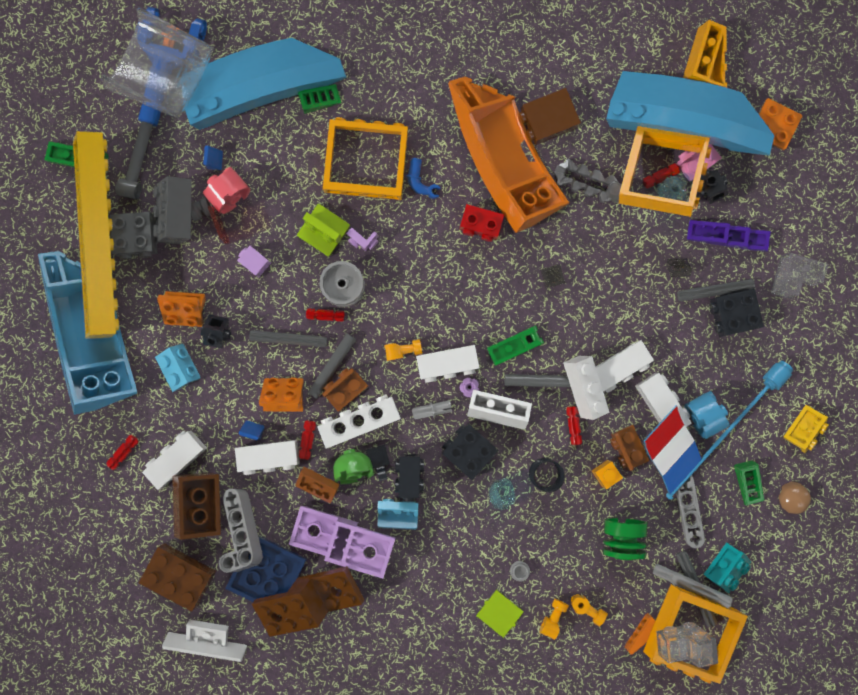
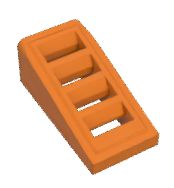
M649 613L645 614L625 644V648L630 654H634L648 641L655 624V620Z

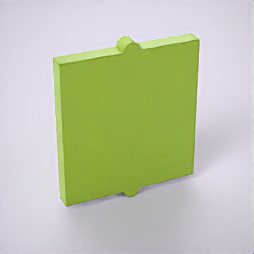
M496 590L488 601H484L485 605L476 616L504 638L508 631L515 627V622L524 611Z

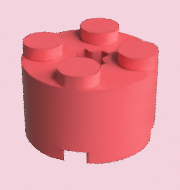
M228 167L219 176H211L207 181L209 185L203 191L204 196L220 214H226L237 207L236 203L241 197L244 200L247 198L250 188L232 167Z

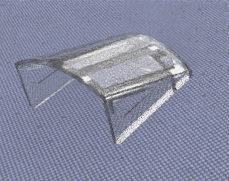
M138 7V24L111 78L104 74L102 75L103 86L109 91L179 119L203 77L214 47Z

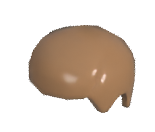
M791 481L782 486L779 502L781 507L788 513L800 514L809 507L811 496L806 487L799 482Z

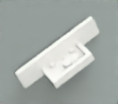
M189 619L186 625V635L168 632L162 648L241 662L247 645L227 642L229 626Z

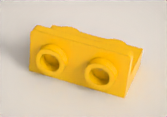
M805 405L784 435V439L801 448L804 453L808 449L812 451L818 442L815 440L818 434L823 435L829 426L827 424L828 417Z

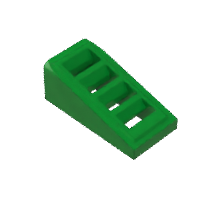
M336 84L298 92L305 114L342 103ZM332 90L335 100L330 99L328 91ZM321 93H325L327 101L323 102ZM314 95L318 96L319 103H315ZM307 97H310L312 104L307 103Z
M753 460L735 464L734 468L744 505L747 506L765 501L759 464ZM753 476L752 480L746 481L747 477ZM755 484V486H756V487L747 489V486H749V485ZM757 491L758 495L749 497V493Z

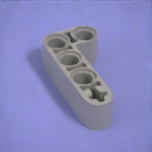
M228 489L224 493L223 501L235 551L224 554L219 560L220 569L226 573L239 572L257 566L263 558L248 493L242 489ZM249 553L251 554V560H250V561H249V559H248Z

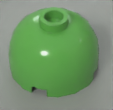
M355 449L344 451V454L337 458L333 466L335 482L337 483L340 480V484L359 482L356 479L366 475L367 479L374 475L369 457L361 452H355Z

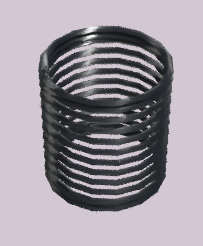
M549 458L537 459L529 468L530 481L543 492L551 493L557 491L564 483L565 474L563 468L559 463ZM546 462L554 463L558 470V478L555 483L549 487L538 486L535 481L537 467Z

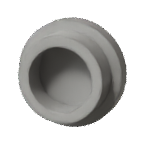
M516 561L510 567V574L514 580L524 581L530 575V568L525 562Z

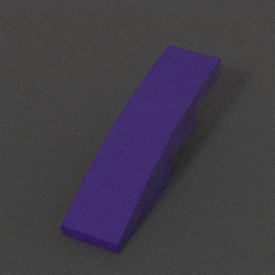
M690 220L687 240L768 252L771 231L750 229L751 227L730 226L728 223Z

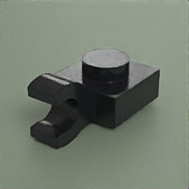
M381 445L366 449L373 468H377L379 481L388 479L384 466L390 464L386 446Z

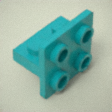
M726 542L703 575L724 591L730 593V591H734L738 587L740 577L746 575L750 570L751 560L745 553L738 551Z

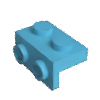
M184 344L169 347L155 357L172 392L200 379V375Z
M393 499L378 501V528L417 529L418 503L395 502Z

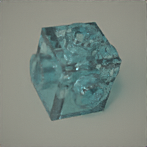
M667 177L658 185V197L684 201L687 195V189H685L686 182L681 181L679 177Z

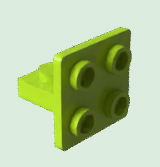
M317 204L311 214L306 212L302 218L305 223L297 233V236L329 257L349 229L350 224L322 205Z

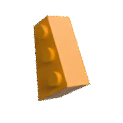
M708 20L698 28L683 78L727 88V83L725 82V71L727 70V64H725V52H727L726 26Z

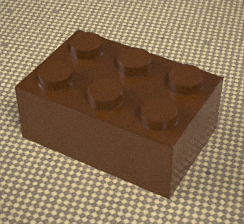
M200 473L172 476L174 537L182 540L221 535L219 474Z
M163 543L157 547L138 583L192 612L198 607L216 570Z

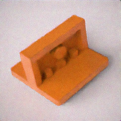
M768 98L758 114L774 134L773 146L785 150L802 115Z
M165 291L164 295H158L157 300L164 324L202 327L204 324L202 311L206 299L205 294Z
M265 378L259 406H263V411L303 412V378Z

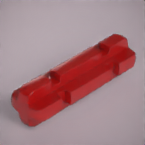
M673 163L668 168L665 167L651 174L652 176L649 175L643 178V185L649 189L654 186V183L659 184L671 178V175L679 174L680 168L676 163Z
M308 308L306 310V318L343 322L345 312Z
M576 406L567 407L569 433L572 435L570 437L571 444H582V436L579 434L581 433L579 417H577L578 408Z
M307 420L304 422L305 431L302 433L300 445L302 450L299 451V458L310 459L311 451L309 450L312 449L313 430L316 427V422Z
M129 435L127 437L126 443H122L113 454L114 457H110L106 462L107 467L112 470L118 468L119 462H123L132 451L131 448H135L139 443L135 436Z

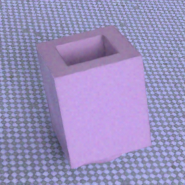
M251 246L244 248L239 254L240 258L237 260L258 278L271 264Z

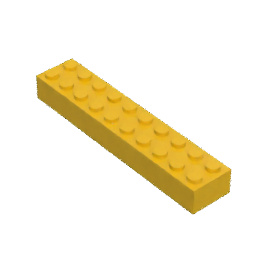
M77 131L73 141L85 337L86 339L111 338L116 334V331H119V320L115 319L118 302L117 298L113 297V293L116 291V279L112 278V271H115V260L111 258L114 242L109 236L110 231H112V219H108V213L111 211V200L107 199L110 182L109 179H106L108 159H104L105 152H107V140L103 139V133Z

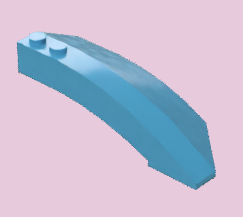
M294 38L251 47L210 62L180 76L184 109L190 125L199 130L248 110L299 95V91L328 86L347 78L339 58Z
M622 71L606 118L609 127L636 131L637 126L708 137L710 138L709 144L729 149V151L770 156L774 140V134L742 92L702 81L666 75Z
M60 251L38 254L56 345L74 415L95 411L137 394L120 327L119 331H116V334L111 338L86 339L81 263L70 260Z

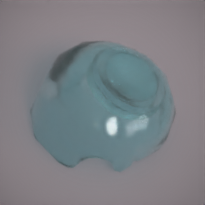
M508 478L496 480L490 486L489 499L494 508L499 510L510 509L508 506L515 502L514 488ZM498 489H502L505 494L502 498L500 497Z

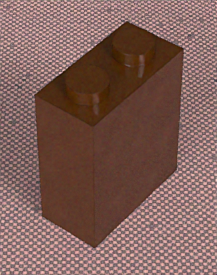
M567 88L523 104L519 113L522 123H526L529 129L527 130L528 138L530 141H534L535 145L578 129L581 124Z

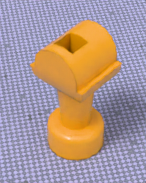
M420 339L413 340L412 344L398 345L396 343L384 345L387 361L404 358L403 355L412 352L415 355L422 354Z
M576 594L571 597L570 603L577 614L591 616L593 623L599 627L605 622L608 613L602 609L597 611L590 605L584 595Z
M554 598L552 603L554 610L551 616L544 618L539 631L541 634L554 640L560 631L558 622L561 613L566 612L569 607L568 604Z

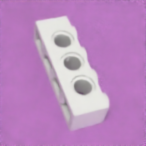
M387 395L376 398L377 403L370 405L369 402L359 405V410L351 413L349 409L339 413L340 417L333 420L332 417L321 420L322 425L317 427L325 448L327 449L401 419L393 397L388 398ZM376 407L383 411L380 419H375L372 416V410ZM356 415H361L364 418L362 426L354 424V417ZM338 422H342L346 427L345 432L342 434L338 433L335 429Z

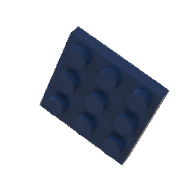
M258 535L263 555L262 561L257 566L233 572L225 589L251 602L258 598L288 592L298 578L307 559ZM249 553V555H248L249 561L251 560V554H250V553Z

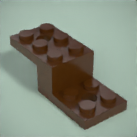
M346 566L298 577L288 592L255 599L252 606L269 637L318 628L328 612L362 605L365 599Z

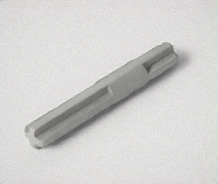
M655 565L654 575L726 608L731 606L732 597L664 566Z

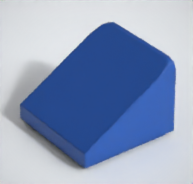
M205 145L203 164L211 170H222L223 151Z
M246 420L238 434L253 440H260L265 426Z

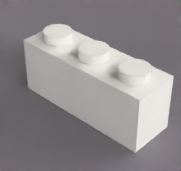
M642 340L633 343L596 366L603 391L608 393L617 387L616 383L621 380L624 383L634 377L632 375L638 370L642 372L650 367L649 363L654 360Z
M475 345L416 356L420 379H425V383L437 381L436 377L444 376L445 379L454 378L456 373L464 372V375L476 373L475 369H479Z
M577 356L563 362L580 418L594 420L610 413L593 357Z
M654 373L635 385L659 423L677 405L684 425L687 427L691 424L689 420L690 414L684 407L680 406L678 403L680 401L679 397L674 391L669 389L667 386L669 382L663 374Z
M473 390L467 416L525 430L529 421L532 403Z
M192 431L181 432L175 438L176 442L172 446L169 444L160 451L162 455L157 459H151L145 465L147 468L142 473L157 490L163 489L172 481V476L180 474L207 449Z
M297 440L235 448L237 472L243 471L244 475L255 474V470L263 469V472H273L275 467H283V470L295 469V465L300 464Z

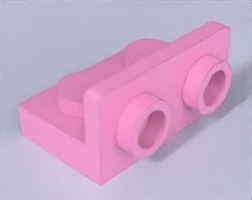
M708 144V147H712L710 158H705L704 163H708L707 169L722 159L711 144ZM685 151L678 156L680 160L676 164L688 181L691 182L695 176L700 153Z

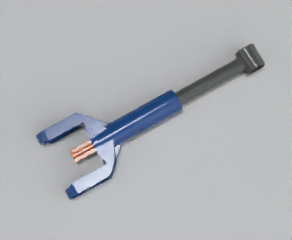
M153 7L146 9L138 36L141 47L153 64L138 116V121L141 122L126 177L125 179H118L115 187L117 195L135 200L139 199L142 191L141 183L137 182L152 128L156 127L159 122L172 73L177 68L187 67L199 60L207 31L206 20L196 18L191 24L183 53L175 49L179 32L173 29L167 30L163 46L154 44L153 38L160 13L157 8Z

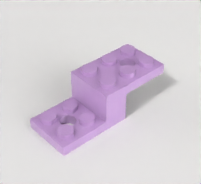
M301 505L289 545L324 555V561L343 567L347 566L350 569L383 579L395 537L359 527L356 521ZM310 526H318L320 533L317 536L311 535L309 533ZM366 547H373L376 552L375 556L371 558L365 556L364 549Z

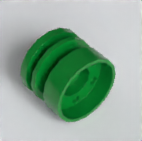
M618 518L604 519V533L613 536V538L603 541V544L611 546L603 548V554L619 560L645 559L646 552L640 549L646 548L647 544L638 541V538L647 536L648 523L635 519H626L625 523H618Z

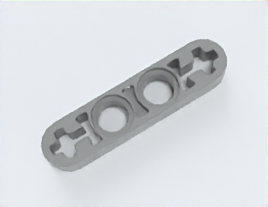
M691 475L688 481L685 482L686 488L691 490L680 492V489H684V485H682L676 492L685 541L690 547L700 548L705 542L694 479ZM685 494H690L692 497V501L688 505H684L682 502V497ZM690 513H693L696 517L693 524L686 522V516ZM698 527V530L694 529L695 535L699 537L696 540V544L690 541V538H693V532L691 530L688 531V528Z

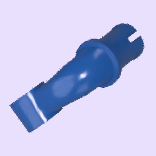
M411 158L408 175H406L411 189L418 194L428 195L431 199L438 198L439 195L432 193L433 189L440 190L438 185L433 184L428 187L420 182L422 160Z

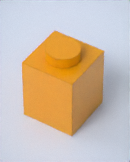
M606 460L592 470L600 485L605 489L610 488L623 479L610 460Z

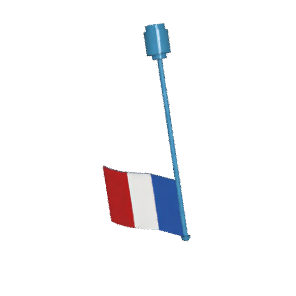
M780 361L770 368L763 376L765 380L764 389L702 458L693 437L680 417L677 405L644 440L645 448L663 478L668 491L666 494L668 499H673L672 496L768 389L779 390L787 382L793 372V368L789 364Z

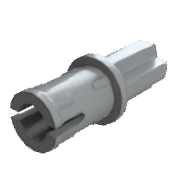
M450 400L434 404L430 402V405L412 409L414 419L430 416L435 418V415L452 412Z

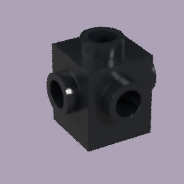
M716 169L714 171H707L706 175H701L700 180H704L700 195L702 197L706 196L709 204L728 196V188L726 186L728 181L724 174L720 175Z
M209 314L205 324L202 325L200 333L203 336V345L223 349L225 342H229L231 337L229 318Z

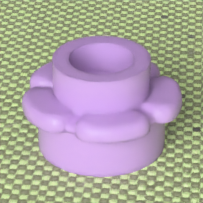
M465 378L463 383L460 384V391L463 392L464 396L472 397L473 390L479 391V384L475 379Z

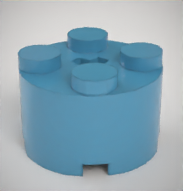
M711 391L684 405V408L691 414L695 430L705 439L730 426L729 421L725 417L728 415L726 408L722 404L718 405L716 397Z

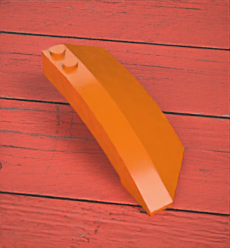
M468 77L449 81L448 85L460 128L472 159L485 186L515 233L532 227L568 205L569 201L547 171L528 138L526 128L522 123L514 100L516 97L509 94L508 96L499 94L497 89L485 84L480 86L472 83V79ZM523 140L528 145L535 162L528 161L520 145Z

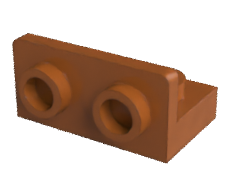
M348 368L344 369L338 375L340 379L335 383L333 381L329 382L323 388L325 391L322 395L329 400L338 412L368 387L366 382L353 368L350 370Z
M634 425L611 433L612 439H610L613 449L618 450L620 454L618 461L622 468L632 471L635 467L649 461Z
M303 467L295 486L331 504L340 484L316 473L314 470Z

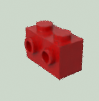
M466 204L459 230H462L464 235L473 237L476 234L482 236V240L492 242L498 238L504 214Z

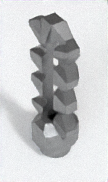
M570 159L557 165L554 174L558 179V186L571 184L573 192L584 189V195L587 197L599 193L601 203L608 201L619 203V193L622 184L617 181L615 176L610 175L604 179L600 170H594L591 173L586 165L582 164L577 167ZM567 169L599 183H604L608 186L606 192L564 176L565 170Z

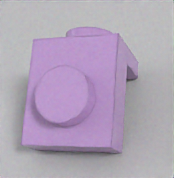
M353 228L346 233L350 238L348 242L355 248L360 246L364 251H367L368 248L372 250L378 243V234L376 232H373L367 240Z

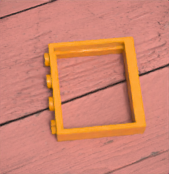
M340 117L335 118V120L330 119L323 180L324 193L402 200L408 126L401 123L386 125L381 121L366 123L365 120L361 119L346 121L345 118ZM336 129L401 135L396 188L331 182Z
M637 126L619 193V204L691 217L693 209L697 210L700 198L696 197V194L702 191L704 180H700L701 175H706L708 163H704L705 158H710L712 147H708L710 138ZM643 144L700 153L688 202L630 192Z
M671 584L643 652L650 657V662L660 666L662 663L675 672L679 669L690 677L694 678L696 675L707 683L711 684L713 681L720 684L748 616L733 607L726 608L696 593ZM683 601L729 618L709 670L661 654Z

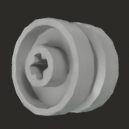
M337 261L329 264L323 270L320 276V289L330 303L338 307H349L356 304L362 298L365 292V281L360 270L354 264L347 261ZM344 280L346 285L344 287H340L339 285L341 284V281Z

